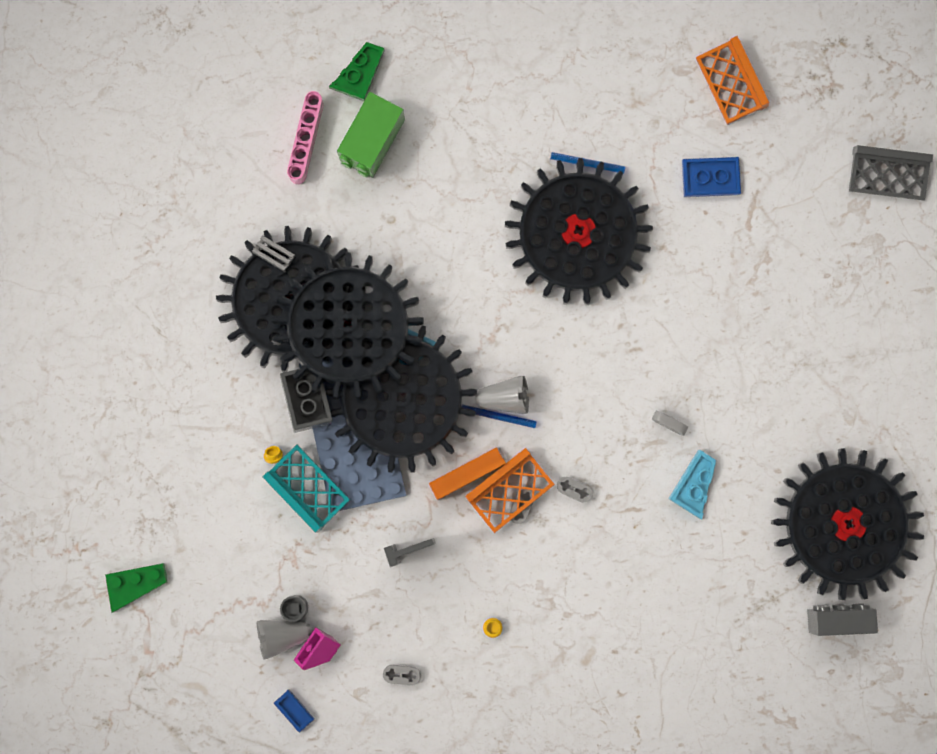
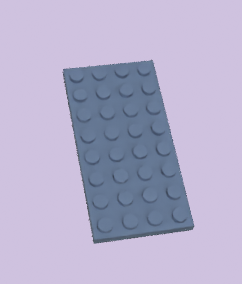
M329 360L330 363L325 364L323 362L322 365L324 367H331L333 362ZM344 360L342 365L348 368L352 365V362ZM323 381L325 393L326 390L333 389L335 384ZM362 390L361 400H366L369 393ZM384 392L377 395L378 401H386ZM326 395L330 411L342 408L341 397L335 400L333 397ZM359 410L356 414L357 418L360 420L365 419L367 411ZM384 411L376 413L378 421L386 419L387 414ZM344 415L332 417V424L313 428L321 469L350 499L340 511L406 496L398 458L395 460L393 473H388L389 457L381 454L377 455L375 463L369 467L367 466V459L372 453L371 449L362 445L353 455L348 452L350 447L358 440L352 431L343 437H336L335 433L348 425ZM377 430L374 434V438L379 441L385 437V432L382 430ZM324 480L326 492H329V483ZM332 494L331 505L339 506L344 499L339 494Z

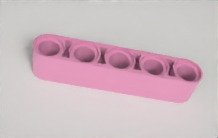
M311 91L305 96L287 169V174L294 184H302L307 177L324 103L322 97L316 91ZM313 99L319 100L317 105H311L310 101ZM308 117L315 118L312 123L305 122ZM303 135H310L308 141L301 140ZM299 153H306L303 159H297ZM299 170L302 173L299 177H293V172Z

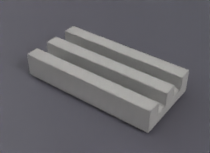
M262 235L261 240L257 242L252 252L285 272L295 258V254ZM263 244H268L269 246L288 256L289 259H286L285 257L281 256L280 254L276 253L275 251L271 250ZM263 249L264 251L283 261L285 265L283 266L282 264L263 254L259 250Z

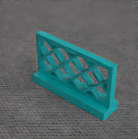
M298 444L270 471H267L262 476L315 533L320 532L350 501L349 497ZM296 451L302 455V464H292V455ZM281 466H288V477H280L276 471ZM292 466H302V478L291 477ZM305 466L314 467L315 478H305ZM291 480H302L301 491H294L291 488ZM305 480H315V492L305 491ZM318 480H326L329 483V492H318ZM304 493L315 494V505H307L304 502ZM318 494H329L328 505H318ZM332 494H339L344 501L339 506L331 505ZM318 507L328 508V516L323 521L318 517Z

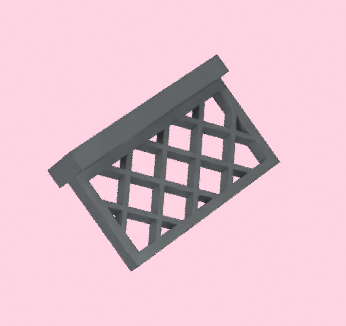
M860 145L853 147L852 155L854 156L848 192L925 200L930 163L933 161V154ZM858 158L865 159L870 166L861 171L857 166ZM879 161H884L888 168L880 174L874 165ZM898 163L903 164L907 169L900 176L893 169ZM916 166H924L923 175L917 178L912 169ZM870 168L877 174V177L871 182L864 175ZM889 170L896 177L890 184L883 178V175ZM909 172L915 181L906 186L901 178ZM861 176L867 185L862 189L854 188L855 180ZM880 178L886 187L881 191H876L872 183ZM897 181L904 188L900 193H895L890 187ZM917 183L921 188L920 196L913 195L909 188Z
M434 538L398 551L394 544L385 547L384 551L389 566L393 567L401 563L400 556L436 543Z

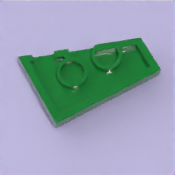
M366 42L352 58L350 64L341 71L338 78L329 85V89L365 101L385 51L384 48Z
M161 563L105 574L111 613L167 583L165 564Z

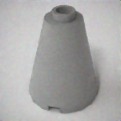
M518 376L479 389L477 395H475L476 404H479L480 408L527 414L529 411V396H527L526 392L528 390L525 376Z
M260 620L256 622L263 660L306 642L312 634L310 624L306 625L305 621Z

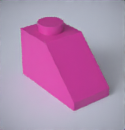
M315 628L294 658V661L301 669L308 670L329 662L341 644L329 634Z

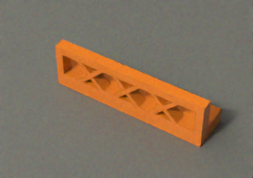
M496 447L430 482L429 485L436 499L439 500L500 468L506 462Z

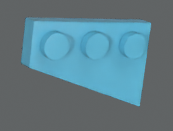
M698 450L668 499L702 520L704 504L707 501V492L712 480L716 460L703 451Z

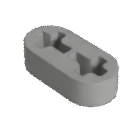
M656 410L652 417L653 421L679 435L684 436L688 429V426L660 411Z
M562 477L557 482V489L560 493L579 502H587L592 497L590 487L570 477ZM568 480V485L574 487L573 491L570 489L563 491V486L560 485L561 482ZM585 488L587 489L588 497L581 499L580 494L575 492V490H583Z
M521 490L520 500L523 501L521 494H526V492L530 493L529 497L532 498V491ZM514 502L510 513L517 510V502ZM533 503L521 512L523 515L522 519L519 518L516 521L514 517L511 521L516 524L523 523Z
M388 665L383 671V678L391 684L415 685L419 681L420 672L412 666ZM394 669V672L400 673V676H394L393 679H390L386 672ZM410 671H414L413 673L417 675V678L409 681L408 677H402L403 674H409Z

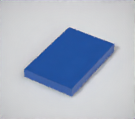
M739 157L682 159L684 197L733 196L741 194Z

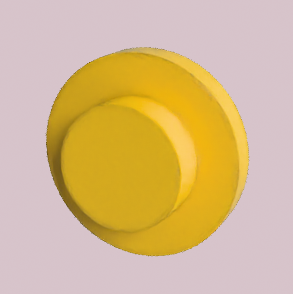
M270 446L265 450L264 460L269 464L278 463L283 458V452L277 446Z
M489 618L485 621L483 631L488 637L495 638L502 633V623L498 619Z

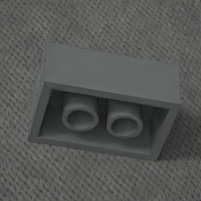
M298 369L280 373L281 384L294 433L332 424L323 382L315 394L312 392V384L317 377L310 372H307L297 382L293 379V375Z
M844 604L832 605L833 608L825 605H814L813 609H807L808 630L811 634L830 636L878 633L877 610L870 608V605L852 604V607Z

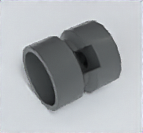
M301 595L287 597L280 606L282 617L290 622L302 619L308 612V602Z

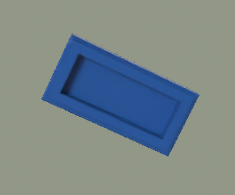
M289 689L274 702V705L299 733L315 719Z

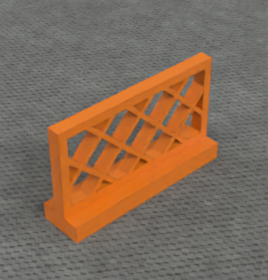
M738 36L696 57L727 125L769 106L766 94ZM727 47L731 52L729 60L719 57L720 51ZM706 57L715 59L712 68L704 66L702 59ZM717 60L728 63L725 72L714 69ZM730 64L738 67L737 77L727 74ZM712 73L723 75L720 85L711 82ZM725 76L735 79L732 89L722 86ZM737 81L746 84L747 89L745 93L734 90ZM720 89L731 92L728 101L719 98ZM733 93L743 96L740 106L730 103ZM746 97L753 99L756 105L751 109L742 107ZM728 105L739 109L736 116L728 118L726 113Z
M525 448L465 497L490 529L496 533L555 484ZM528 461H531L535 466L534 474L523 473V465ZM520 475L519 486L508 485V477ZM522 476L534 477L533 488L521 487ZM536 477L545 478L549 485L544 489L535 488ZM506 480V485H501ZM505 487L504 499L494 498L493 489ZM507 488L519 489L518 500L506 499ZM521 489L532 490V498L529 501L520 500ZM534 491H540L534 496ZM491 492L490 497H485L487 494ZM481 499H490L489 511L480 510L476 503ZM492 500L504 501L503 512L491 511ZM506 501L517 502V510L514 513H505ZM519 503H525L519 508ZM491 513L502 515V521L496 527L490 522ZM504 515H510L504 520Z

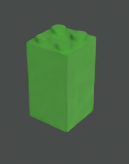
M369 92L337 149L341 164L348 169H351V167L358 170L357 173L367 178L370 176L373 178L405 121L404 109Z

